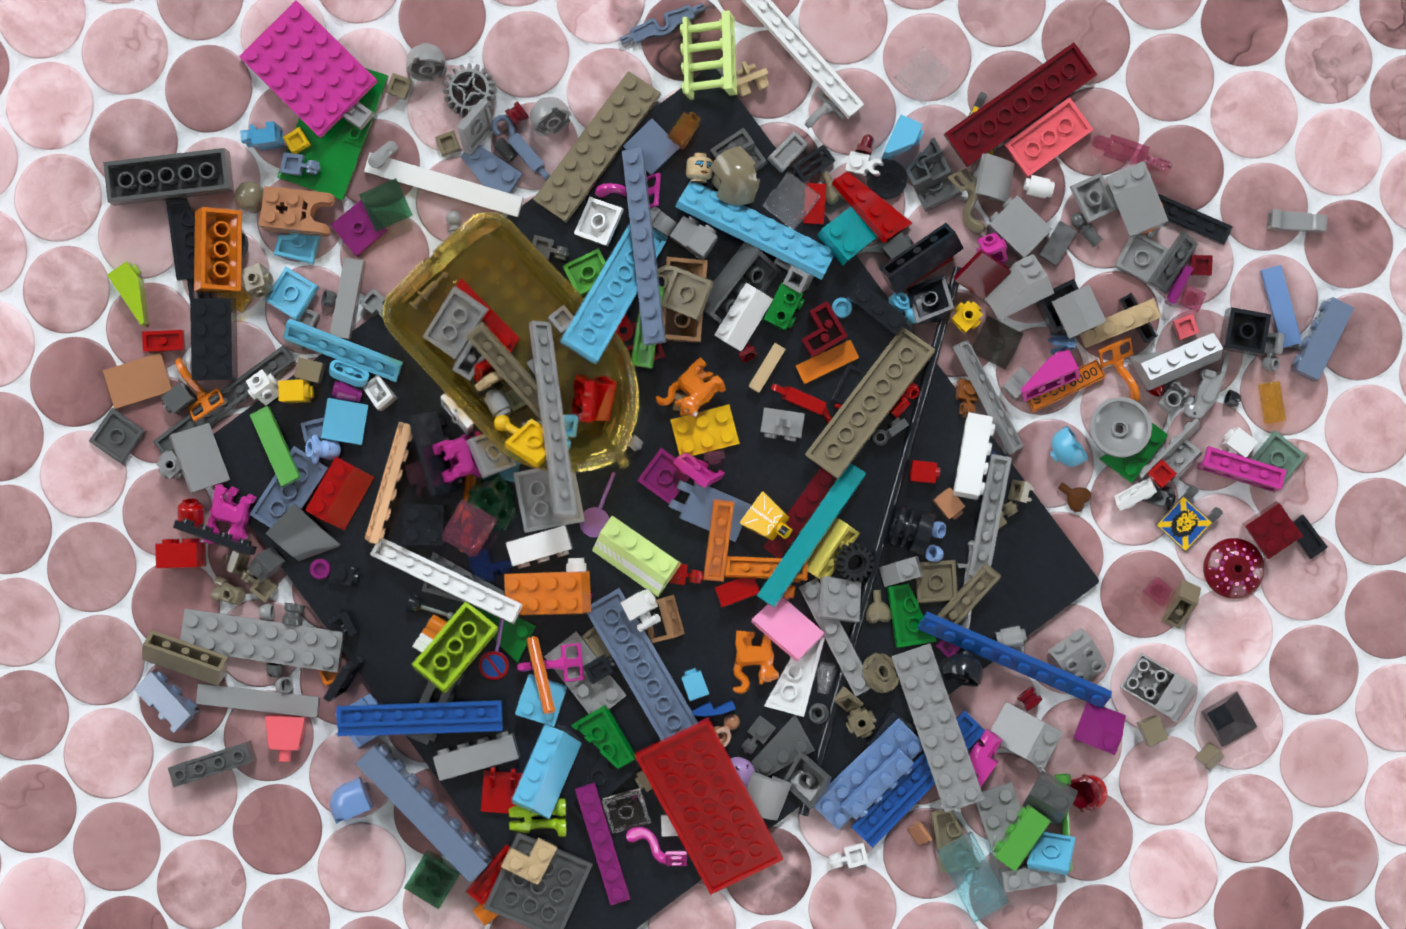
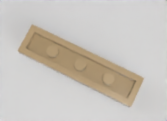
M1155 298L1106 317V322L1081 333L1080 337L1085 348L1159 319L1162 315Z

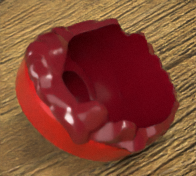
M1082 774V777L1071 780L1070 787L1078 791L1072 804L1080 809L1081 812L1084 813L1086 810L1092 812L1105 803L1107 787L1101 778Z

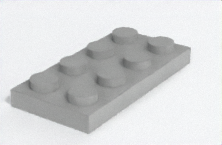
M577 631L544 656L546 660H557L561 657L560 645L581 643L583 666L597 658ZM576 646L565 648L567 659L578 656ZM578 666L568 667L569 679L579 678ZM554 669L564 681L563 671ZM584 671V680L564 682L588 714L604 705H607L608 709H610L626 696L611 674L592 684Z

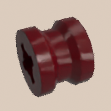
M518 101L514 103V107L505 110V113L516 127L520 125L522 120L529 118Z
M1033 686L1028 687L1017 697V700L1024 704L1026 711L1033 709L1043 699L1035 693Z

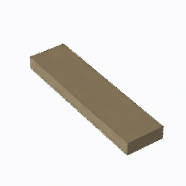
M984 563L937 616L958 625L1001 578V575Z

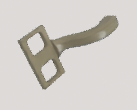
M965 168L950 175L948 179L961 192L967 191L968 199L963 209V220L971 232L980 234L985 231L986 226L981 221L976 220L972 214L978 199V194H975L977 180ZM963 174L968 175L973 182H969ZM954 178L959 179L964 186H960Z

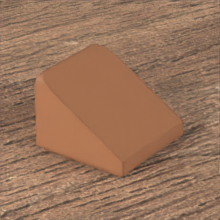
M919 820L907 829L918 845L932 840L931 835Z

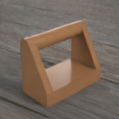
M674 595L656 599L667 635L656 637L652 625L645 629L651 643L685 634Z

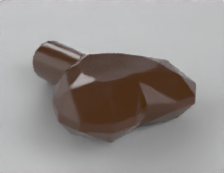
M1063 482L1058 487L1060 491L1067 495V503L1074 512H1081L1084 508V503L1091 499V492L1087 488L1076 487L1071 489Z

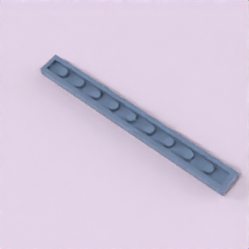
M642 147L622 151L643 339L644 344L649 346L665 343L666 337L644 150Z

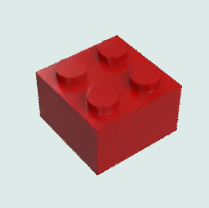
M200 538L182 539V543H179V539H162V543L155 544L156 568L205 567L206 542H200Z

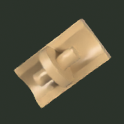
M746 61L741 62L742 69L736 71L738 76L746 75L737 79V92L741 98L751 94L748 83L755 81L758 91L769 86L766 68L751 74V71L757 69L755 63L748 66Z

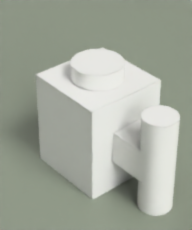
M1240 427L1230 428L1223 436L1225 440L1222 445L1229 449L1227 452L1247 457L1258 441Z
M649 589L638 592L621 602L630 621L640 617L642 622L637 625V629L640 632L661 620L658 614L653 616L650 614V611L657 608L658 605Z

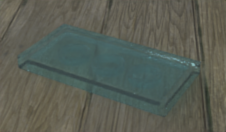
M970 831L936 851L974 923L1009 903L973 832Z

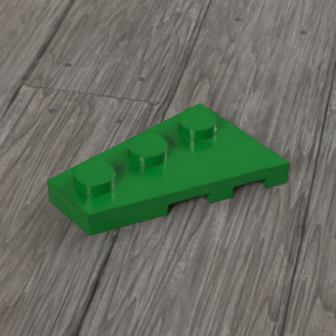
M1152 423L1151 437L1147 445L1140 452L1123 458L1105 454L1099 460L1129 483H1132L1168 437V434Z
M909 584L887 587L896 647L937 642L935 636L918 629L919 622L924 616Z
M479 607L476 608V610L499 628L500 617ZM518 616L514 624L504 620L500 646L517 663L527 646L526 640L532 636L536 625ZM498 632L493 636V639L495 641L497 639Z
M607 705L600 707L571 725L574 729L579 730L585 735V739L588 742H592L599 748L600 753L616 768L619 769L636 759L634 751Z

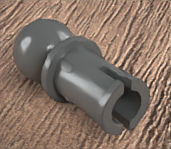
M1076 212L1071 217L1072 225L1075 228H1080L1082 231L1079 234H1083L1092 247H1095L1103 239L1094 230L1092 223L1089 225L1086 223L1087 221L1083 213Z

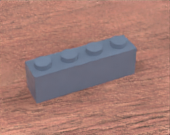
M1334 297L1323 300L1319 307L1321 312L1318 318H1314L1310 325L1312 330L1309 336H1306L1301 343L1303 348L1300 354H1297L1292 361L1294 366L1291 371L1313 382L1320 379L1354 307Z

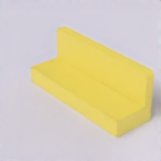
M836 518L809 557L808 572L820 580L823 576L831 577L836 570L835 567H837L834 565V561H837L834 558L835 554H840L837 550L839 548L843 550L842 545L844 544L849 546V542L854 543L860 533L847 523Z

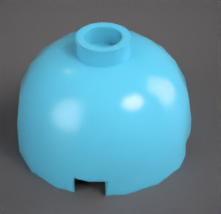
M1069 426L1060 429L1054 434L1051 440L1053 451L1050 454L1056 463L1060 461L1064 466L1074 467L1087 461L1088 456Z

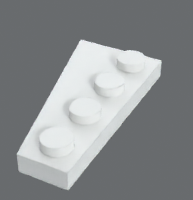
M821 637L798 662L792 657L790 658L764 706L804 717L825 637Z

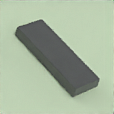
M1181 232L1148 282L1158 291L1165 294L1198 246V243L1185 232Z

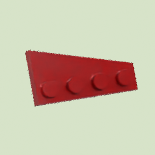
M461 278L456 287L489 309L481 322L512 353L520 340L519 336Z

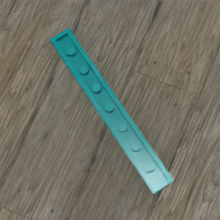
M850 463L841 477L836 480L757 595L758 598L773 608L776 607L866 476L864 471Z

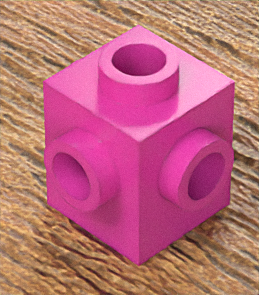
M996 232L977 239L979 248L976 249L977 252L982 249L1001 263L1008 261L1006 242L1004 238L1000 239Z

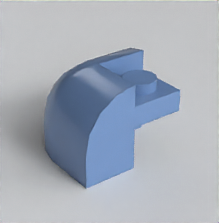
M361 777L342 784L333 792L330 799V809L336 824L374 807L367 793L370 787L367 782L363 783Z

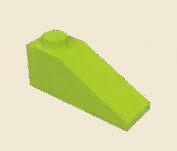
M126 261L107 274V276L140 325L146 327L149 325L144 280L140 276L142 271L137 264Z

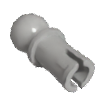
M450 211L446 216V221L451 226L448 232H450L452 250L465 248L462 234L464 228L459 227L462 221L461 214L457 211Z

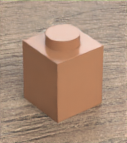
M950 487L932 500L946 519L953 518L955 520L963 513L962 509L965 507L961 500L953 495V490Z

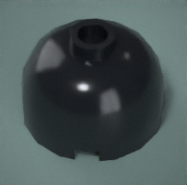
M961 651V653H955L946 659L941 676L952 682V678L959 681L958 685L977 687L978 684H981L983 668L979 660L973 657V653Z

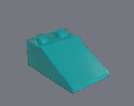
M849 207L817 234L823 244L831 249L834 257L842 266L878 238L852 207Z

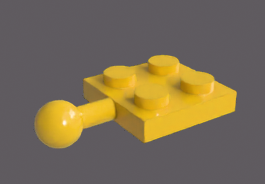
M499 415L495 418L494 426L497 430L508 431L513 434L505 442L506 449L536 468L547 460L541 424L530 419L519 429L512 425L510 419L505 415Z

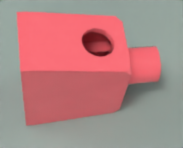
M269 714L265 716L269 749L279 750L278 761L290 762L291 750H299L302 747L308 717Z

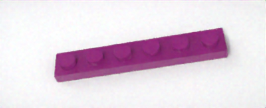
M595 782L575 788L610 905L630 900Z

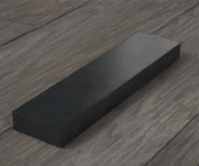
M1158 194L1169 222L1218 244L1225 245L1233 226Z

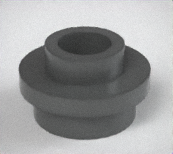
M816 703L809 709V717L816 724L824 723L829 717V710L824 704ZM818 710L822 711L821 717L817 716Z

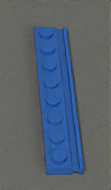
M502 700L336 706L337 736L503 731Z
M963 710L956 719L968 750L983 735L985 730ZM924 751L914 761L911 772L908 775H902L897 780V785L893 789H887L883 793L882 800L876 804L873 803L868 808L867 814L862 818L859 817L851 826L872 848L935 784Z

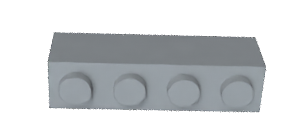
M508 731L496 734L497 738L489 740L487 736L477 739L476 744L469 745V742L457 745L455 750L450 751L449 748L438 750V754L433 759L439 781L518 759L520 753L514 733L509 734Z

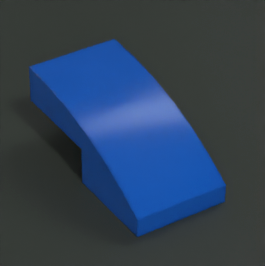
M733 700L716 708H713L711 701L692 709V713L696 716H713L732 711L736 707Z

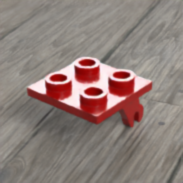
M491 767L490 771L484 770L481 811L509 814V808L517 806L512 804V799L523 773H516V769H511V772L495 771L494 767Z

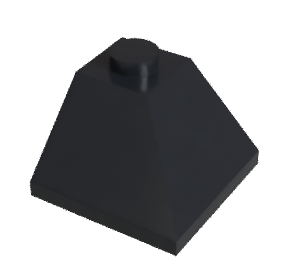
M1237 691L1201 711L1221 747L1257 728L1255 721Z

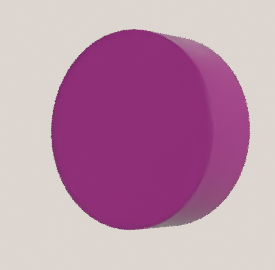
M317 559L312 562L310 573L316 579H325L331 573V565L325 559Z

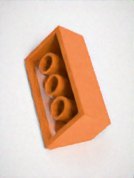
M201 207L195 211L194 292H240L242 211Z

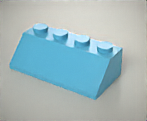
M545 724L513 796L512 804L550 819L582 743L565 732Z

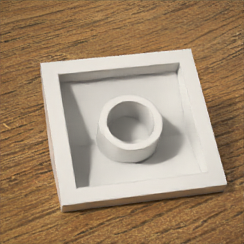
M589 197L574 234L596 244L608 246L624 209Z

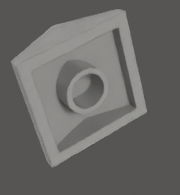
M1101 173L1070 186L1087 223L1118 209Z
M1089 285L1052 302L1069 339L1106 322Z

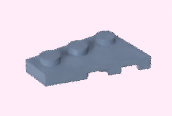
M480 145L471 155L465 152L461 155V158L482 185L511 193L523 175L520 171Z

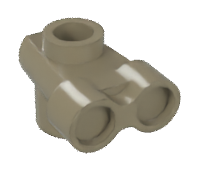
M222 577L216 578L214 582L215 588L210 596L211 599L219 603L225 601L235 605L241 604L245 599V590L242 587L232 586L227 579Z

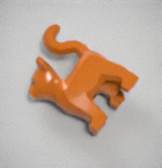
M700 357L668 388L667 398L657 395L655 400L657 404L667 406L675 399V391L682 390L688 397L675 401V404L681 409L680 415L696 416L701 405L709 402L716 392H724L726 390L725 384L718 375L714 376L712 372H705L702 369L707 364Z
M736 631L735 646L737 653L733 670L734 676L742 683L741 686L733 688V692L736 694H743L749 689V679L742 672L744 666L760 665L758 673L759 684L771 682L779 677V672L773 666L772 640L765 634L762 638L761 646H752L751 640L755 637V632Z

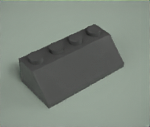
M744 242L714 281L703 312L720 325L746 283L764 293L781 270L761 250Z

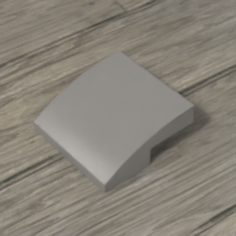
M982 154L975 194L1005 203L1009 199L1015 164L991 154Z
M753 771L746 788L762 818L778 820L792 783L774 776L771 779Z

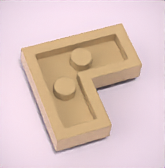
M538 838L529 856L510 847L501 867L538 885L557 846Z

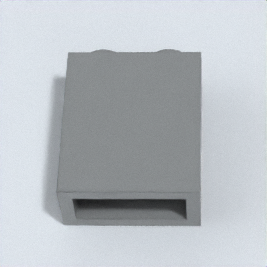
M1017 195L1014 199L1010 197L1002 205L1005 209L1000 214L996 211L988 219L990 224L987 228L992 233L996 232L1000 239L1004 238L1007 247L1022 260L1042 241L1052 228Z

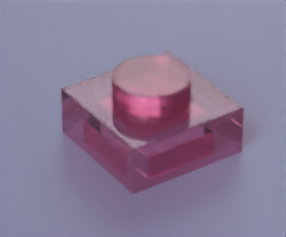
M1187 285L1179 305L1199 312L1207 293Z
M724 450L705 452V461H709V465L720 464L721 459H725Z
M1155 576L1143 592L1160 605L1173 589L1158 576Z

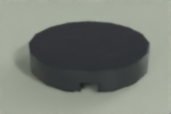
M882 159L883 166L876 165L874 167V170L881 173L880 176H874L869 171L867 185L869 189L883 200H891L898 197L904 191L907 184V174L904 167L892 159Z

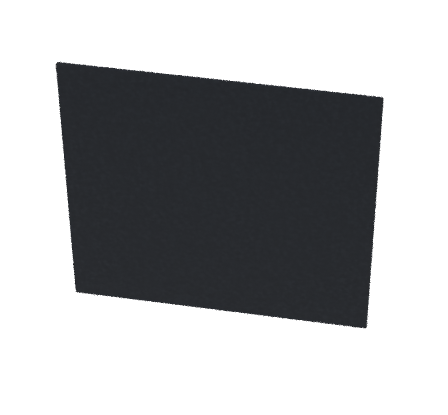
M709 69L696 76L694 82L721 79L722 75L717 69ZM720 87L694 91V99L690 100L683 94L682 88H680L649 111L629 138L630 140L648 121L653 119L680 146V149L654 173L661 174L659 204L656 207L673 219L677 225L683 216L686 218L691 216L699 222L698 226L702 225L705 227L708 225L716 231L717 242L705 258V260H708L706 279L714 282L745 241L676 208V204L691 180L686 176L687 159L694 157V153H705L707 158L714 161L715 157L710 149L742 128L747 131L767 161V165L756 171V177L760 180L754 202L744 206L823 244L817 234L831 221L824 214V225L803 224L805 186L800 182L790 166L781 173L767 160L776 150V147L737 95L729 96ZM624 148L620 150L567 223L537 204L533 198L521 206L519 217L507 216L388 304L395 312V314L391 312L385 314L388 321L383 320L378 313L376 317L372 316L352 331L351 340L347 341L403 362L397 382L381 377L398 398L384 411H380L375 407L362 387H355L362 391L360 402L355 401L354 403L368 405L362 445L338 442L341 447L339 457L375 478L347 528L342 530L306 511L316 490L303 508V511L310 518H313L341 544L340 547L298 561L266 534L270 527L250 515L248 523L267 548L272 546L285 560L282 569L327 629L344 632L340 624L342 623L341 619L331 624L328 620L333 618L332 613L343 609L344 612L351 611L361 632L353 636H349L348 633L345 634L342 650L350 661L358 656L365 660L359 673L382 704L420 702L429 681L412 666L422 653L412 646L434 614L446 622L449 621L446 616L420 609L418 612L406 611L410 595L419 598L424 606L447 613L453 612L455 614L464 604V602L423 592V580L371 556L370 554L375 543L364 539L398 423L409 424L407 416L437 411L440 415L444 416L446 422L444 431L446 435H450L451 440L466 434L457 423L452 422V417L441 405V396L448 392L450 396L454 394L461 403V409L463 411L467 410L474 418L473 431L468 435L473 438L475 431L485 434L496 430L494 426L496 417L492 416L484 401L486 395L479 398L471 382L452 370L456 360L422 336L452 288L462 278L519 336L520 340L511 354L536 381L535 374L527 364V362L533 359L529 323L531 321L550 322L547 318L563 304L575 316L587 296L586 294L580 298L577 297L563 265L598 248L605 262H607L630 222L626 196L618 193H609L606 197L599 198L595 194L596 188L602 184L613 183L626 186L622 157ZM656 178L648 180V188L655 185ZM712 178L707 180V183L702 184L718 192V189L711 182ZM655 195L649 196L650 204H653ZM589 197L624 209L608 246L596 244L574 234ZM534 235L554 240V249H557V246L568 248L569 258H566V261L555 259V254L551 253L549 261L530 256L529 252ZM669 235L656 258L657 269L666 266L667 257L699 258L670 239ZM761 250L773 263L775 262L777 257ZM833 256L822 280L814 276L809 288L802 292V298L805 301L800 311L795 310L793 317L796 319L791 329L787 327L783 331L764 322L766 311L748 340L751 347H754L758 357L746 363H743L739 355L740 350L715 336L720 325L704 312L701 342L666 341L661 343L665 358L654 361L653 368L636 367L630 370L625 368L620 349L634 345L635 329L633 337L625 342L619 341L613 334L599 360L594 364L560 342L566 331L560 334L551 324L563 415H572L573 384L576 375L583 374L591 380L598 376L606 375L617 382L610 421L584 422L578 419L576 437H568L571 441V447L568 450L569 460L574 462L583 512L588 508L599 507L611 473L614 472L615 477L602 508L609 516V519L611 516L616 517L682 564L688 565L687 573H691V570H698L704 574L709 531L679 518L680 511L670 508L669 503L637 481L660 448L675 458L680 456L671 419L683 416L680 415V411L672 410L674 400L667 406H661L657 404L655 398L657 395L667 398L668 388L701 357L707 364L702 369L705 372H712L714 376L718 375L723 380L726 390L724 392H716L709 402L700 406L698 412L730 405L740 444L693 457L707 463V469L715 473L719 470L725 472L723 477L709 485L710 487L749 503L751 506L761 492H764L787 514L821 468L807 458L805 454L828 425V422L822 415L815 414L781 399L782 395L771 390L773 384L783 388L785 386L793 387L826 402L828 413L832 418L839 409L834 407L838 403L832 401L831 398L848 364L806 384L803 383L795 366L811 359L801 342L804 337L818 330L809 315V311L828 301L832 308V304L836 299H847L860 281L889 303V298L859 258L855 256L842 266ZM779 266L777 267L781 271L764 292V294L774 299L781 283L784 282L788 274L786 270ZM443 272L448 273V278H443L438 283V287L427 297L428 301L423 300L418 305L417 310L409 304L419 296L418 291L422 292L432 281H436ZM661 277L659 278V286H664L665 280ZM638 291L625 312L632 326L638 320L640 306ZM852 304L850 315L846 318H838L848 337L825 351L851 340L859 359L849 364L866 371L867 374L894 337ZM906 322L903 327L916 335ZM622 327L620 333L626 334L627 328ZM776 343L786 350L760 393L748 386L772 346ZM321 354L313 360L326 364L321 384L308 381L314 387V398H311V403L287 404L280 402L278 396L266 405L271 408L289 451L296 446L305 452L306 443L300 423L323 418L327 398L336 399L331 397L335 381H341L330 376L329 366L332 361L337 359ZM936 364L894 516L901 504L907 506L906 515H908L911 507L915 508L914 518H918L921 511L935 514V522L945 523L946 533L943 538L930 536L926 550L930 545L939 546L944 553L940 561L955 560L956 564H967L969 557L967 543L975 539L983 495L980 494L977 500L957 496L965 507L962 509L963 513L955 520L953 518L946 519L932 501L945 489L950 487L954 490L966 417L959 413V407L963 401L956 400L955 386L940 366ZM925 366L913 380V383L918 385V387H920ZM368 372V373H369L368 382H369L371 379H373V378L376 376V374H373V373H371V372ZM292 375V376H291L290 378H288L287 380H304V379L296 378L294 375ZM504 379L499 381L501 386L497 390H502L505 393L512 389ZM907 398L911 404L899 416L900 420L905 418L909 424L916 398ZM260 400L213 434L230 478L229 481L221 484L227 488L226 491L232 486L240 489L239 494L234 496L233 502L239 504L243 496L248 494L256 496V502L250 505V512L275 476V471L250 417L254 412L266 407ZM528 405L516 411L510 408L512 413L507 416L510 419V423L519 429L522 427V423L527 422V420L541 421ZM764 408L804 413L801 438H796V442L784 440V436L776 435V439L764 437V433H760ZM888 413L876 430L883 429L887 431L891 428L889 424L897 418ZM619 415L634 428L630 436L636 435L643 442L640 450L637 449L635 452L626 443L629 441L627 438L620 444L606 431ZM908 426L889 438L884 445L875 444L871 436L851 462V464L864 471L866 476L837 518L860 533L854 543L857 542L870 550L871 555ZM503 431L506 439L513 435L508 431ZM882 433L877 434V440L883 441L884 435ZM990 436L988 443H992L991 451L997 452V455L1007 457L993 437ZM414 437L411 442H407L406 449L408 450V455L405 462L402 461L401 463L402 475L400 480L395 483L396 495L393 501L390 500L388 507L391 509L390 516L387 521L384 520L382 527L385 529L384 539L428 560H431L432 553L435 552L504 592V574L566 572L568 558H584L587 571H590V593L593 594L591 604L620 588L626 599L646 590L642 585L592 551L598 537H589L584 534L579 522L566 525L573 548L568 550L569 554L561 557L553 554L549 556L550 560L538 563L537 559L529 561L530 566L520 569L518 565L512 566L506 542L557 527L525 533L515 482L491 476L476 478L471 551L461 552L459 549L464 485H461L463 490L441 497L432 496ZM321 457L318 460L328 468H330L333 460H326ZM522 459L519 471L536 467ZM545 460L538 468L548 466L547 460ZM911 461L937 463V467L940 468L939 480L936 479L935 483L909 481ZM1012 463L1010 465L1003 505L1011 501L1008 499L1012 480L1025 481ZM987 474L983 475L982 482L984 483L986 481ZM690 477L686 483L693 486L694 479ZM680 490L674 500L685 504L689 493ZM1032 490L1029 491L1028 498H1032L1031 501H1027V503L1012 501L1018 505L1016 507L1018 511L1010 517L1006 514L1003 516L1007 523L998 529L991 567L1001 575V578L971 610L969 630L994 641H997L996 632H1000V629L1015 626L1025 629L1027 637L1099 583L1098 577ZM403 504L447 505L446 545H402ZM742 526L736 542L729 540L727 556L777 558L763 548L769 540L768 538ZM889 533L879 567L918 556L920 562H929V560L926 558V550L923 555L909 551L910 541H906L903 548H899L900 538H898L895 546L889 545ZM797 535V536L795 537V539L792 541V543H791L790 546L787 548V550L784 552V554L782 555L781 558H783V557L785 556V554L787 553V551L789 550V548L792 546V544L794 543V541L796 540V538L798 537V535ZM854 555L849 559L848 567L850 569L858 566L860 562L859 555ZM317 559H325L330 563L331 569L333 562L358 567L357 572L360 573L357 585L354 584L352 588L344 585L328 582L330 575L325 579L314 578L310 573V566ZM956 565L957 590L959 592L964 586L965 567L958 568ZM878 569L873 590H881V600L890 608L887 591L889 586L884 587L880 570ZM836 570L831 575L833 578L846 579ZM808 572L807 581H800V583L792 582V586H795L794 598L786 600L820 629L799 589L800 586L817 578ZM724 576V582L702 580L701 584L689 582L690 578H686L685 585L668 583L659 597L656 595L654 597L656 600L674 595L685 634L655 642L652 645L691 711L711 701L713 708H716L733 700L736 709L713 716H694L698 722L709 717L714 727H723L724 718L728 714L737 715L740 719V724L735 730H730L731 740L725 746V749L730 758L741 757L751 762L794 715L764 706L791 658L773 641L771 643L774 653L773 666L779 672L778 679L759 684L758 673L760 665L744 666L742 672L749 679V689L743 694L733 692L734 687H739L742 684L734 676L733 670L737 653L735 646L736 631L755 632V637L751 640L752 646H761L764 633L751 621L767 603L758 598V594L722 607L715 587L738 578H726ZM862 576V578H863L862 581H859V580L857 579L858 582H861V591H862L863 584H864V581H865V577H864V576ZM915 578L890 585L895 586L909 584L917 600ZM755 579L759 591L768 579ZM873 590L868 607L873 603ZM950 601L918 604L923 616L926 612L937 616ZM658 605L657 608L650 611L651 616L658 614L661 619L653 625L656 637L667 635ZM587 613L518 615V617L536 625L532 636L538 637L543 661L546 660L545 655L576 631L582 636L594 627ZM865 616L855 651L863 664L865 659L874 653H883L892 659L891 656L929 643L897 648L892 618L889 622L878 621L876 623H869ZM840 621L849 637L852 623ZM935 637L937 642H930L941 673L948 657L935 646V644L942 640ZM492 638L462 673L464 676L460 685H455L453 690L456 694L452 702L502 700L503 731L438 733L435 741H430L428 745L408 736L406 737L439 780L433 759L438 754V750L449 748L450 751L455 750L459 744L469 742V745L476 744L477 739L487 736L489 740L497 738L496 734L508 731L509 734L514 733L520 753L518 759L439 781L492 854L496 856L506 844L511 847L517 834L516 831L509 830V822L524 820V817H509L507 813L481 811L484 770L490 771L491 767H494L495 771L511 772V769H516V773H524L545 724L515 715L529 673L534 675L533 670L522 672L517 670L519 663L531 662L528 646H526L518 663L499 646L498 652L503 653L509 662L507 674L498 680L487 679L481 674L479 670L480 658L486 652L495 650L496 641ZM824 639L804 717L796 715L815 749L807 754L812 761L815 757L824 723L816 724L812 722L809 717V709L816 703L824 704L829 708L840 669L826 639ZM961 648L957 653H961V651H967V650H964L963 648ZM973 653V657L979 660L983 669L993 662ZM616 664L614 667L615 672L611 676L622 688L626 696L611 707L609 711L634 753H637L661 741ZM696 668L697 671L701 670L709 694L690 701L682 681V676L685 675V671ZM546 669L549 680L565 684L554 669ZM879 669L880 675L884 677L882 670ZM942 678L948 695L962 686L958 685L959 681L953 678L952 682ZM900 680L897 687L888 693H879L871 688L856 696L863 702L860 708L865 707L867 712L872 711L877 721L873 723L875 728L872 729V732H874L890 709L912 723L914 721ZM847 681L845 688H847L851 693H853ZM567 687L556 725L551 727L565 732L582 744L558 798H565L566 816H550V819L565 817L566 837H560L557 831L551 828L531 829L529 833L522 834L536 840L538 838L557 846L558 849L593 864L564 929H637L701 881L702 878L679 836H662L661 815L667 814L653 788L646 792L645 788L641 789L638 786L635 778H637L636 773L642 769L639 768L601 802L630 896V900L610 905L584 818L581 820L568 805L576 794L575 788L582 785L602 754L599 748L585 739V735L571 726L589 714ZM436 688L430 703H437L442 695L441 690ZM840 706L822 766V770L831 777L830 783L870 746L866 741L871 734L864 738L861 735L857 737L855 733L850 734L845 724L849 722L846 716L850 715V713ZM821 710L817 711L818 717L822 716ZM760 715L774 725L776 729L764 744L756 740L755 743L758 746L750 755L748 752L744 753V749L741 746L747 738H753L747 731ZM859 720L858 726H865V720ZM793 763L767 777L772 779L774 776L784 780ZM790 790L778 820L763 818L768 829L801 806L802 801ZM543 816L532 817V819H548ZM635 827H643L650 830L655 835L660 850L663 853L686 851L687 866H666V864L658 862L654 858L647 840L640 839L632 843L627 841L626 834L628 830Z

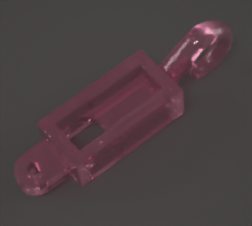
M1113 134L1109 138L1097 135L1092 140L1095 148L1104 151L1103 156L1130 165L1144 161L1163 170H1169L1173 167L1170 161L1162 158L1156 159L1149 155L1150 147ZM1112 144H1121L1123 147L1122 152H1113L1111 150Z

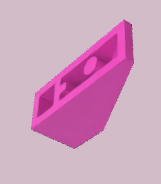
M1069 349L1057 352L1050 357L1021 388L1024 402L1080 378L1079 367Z

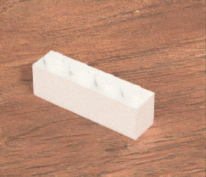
M968 413L966 417L953 490L954 496L977 500L979 495L984 493L985 483L982 482L983 475L987 474L989 464L985 460L986 455H990L992 443L988 442L989 437L993 436L995 424L992 423L993 417Z

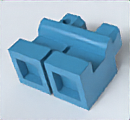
M274 121L265 122L266 128L258 129L254 125L249 124V130L240 131L241 143L246 144L247 147H256L261 151L285 148L284 139L282 138L283 128Z

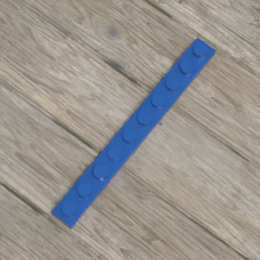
M926 612L919 622L918 629L1100 708L1111 698L1112 691L932 613Z

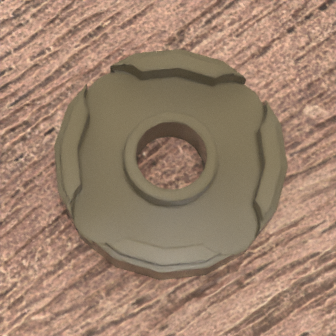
M874 653L865 659L863 675L870 688L879 693H888L897 687L899 677L897 676L893 660L888 655ZM879 669L882 670L884 677L880 675Z

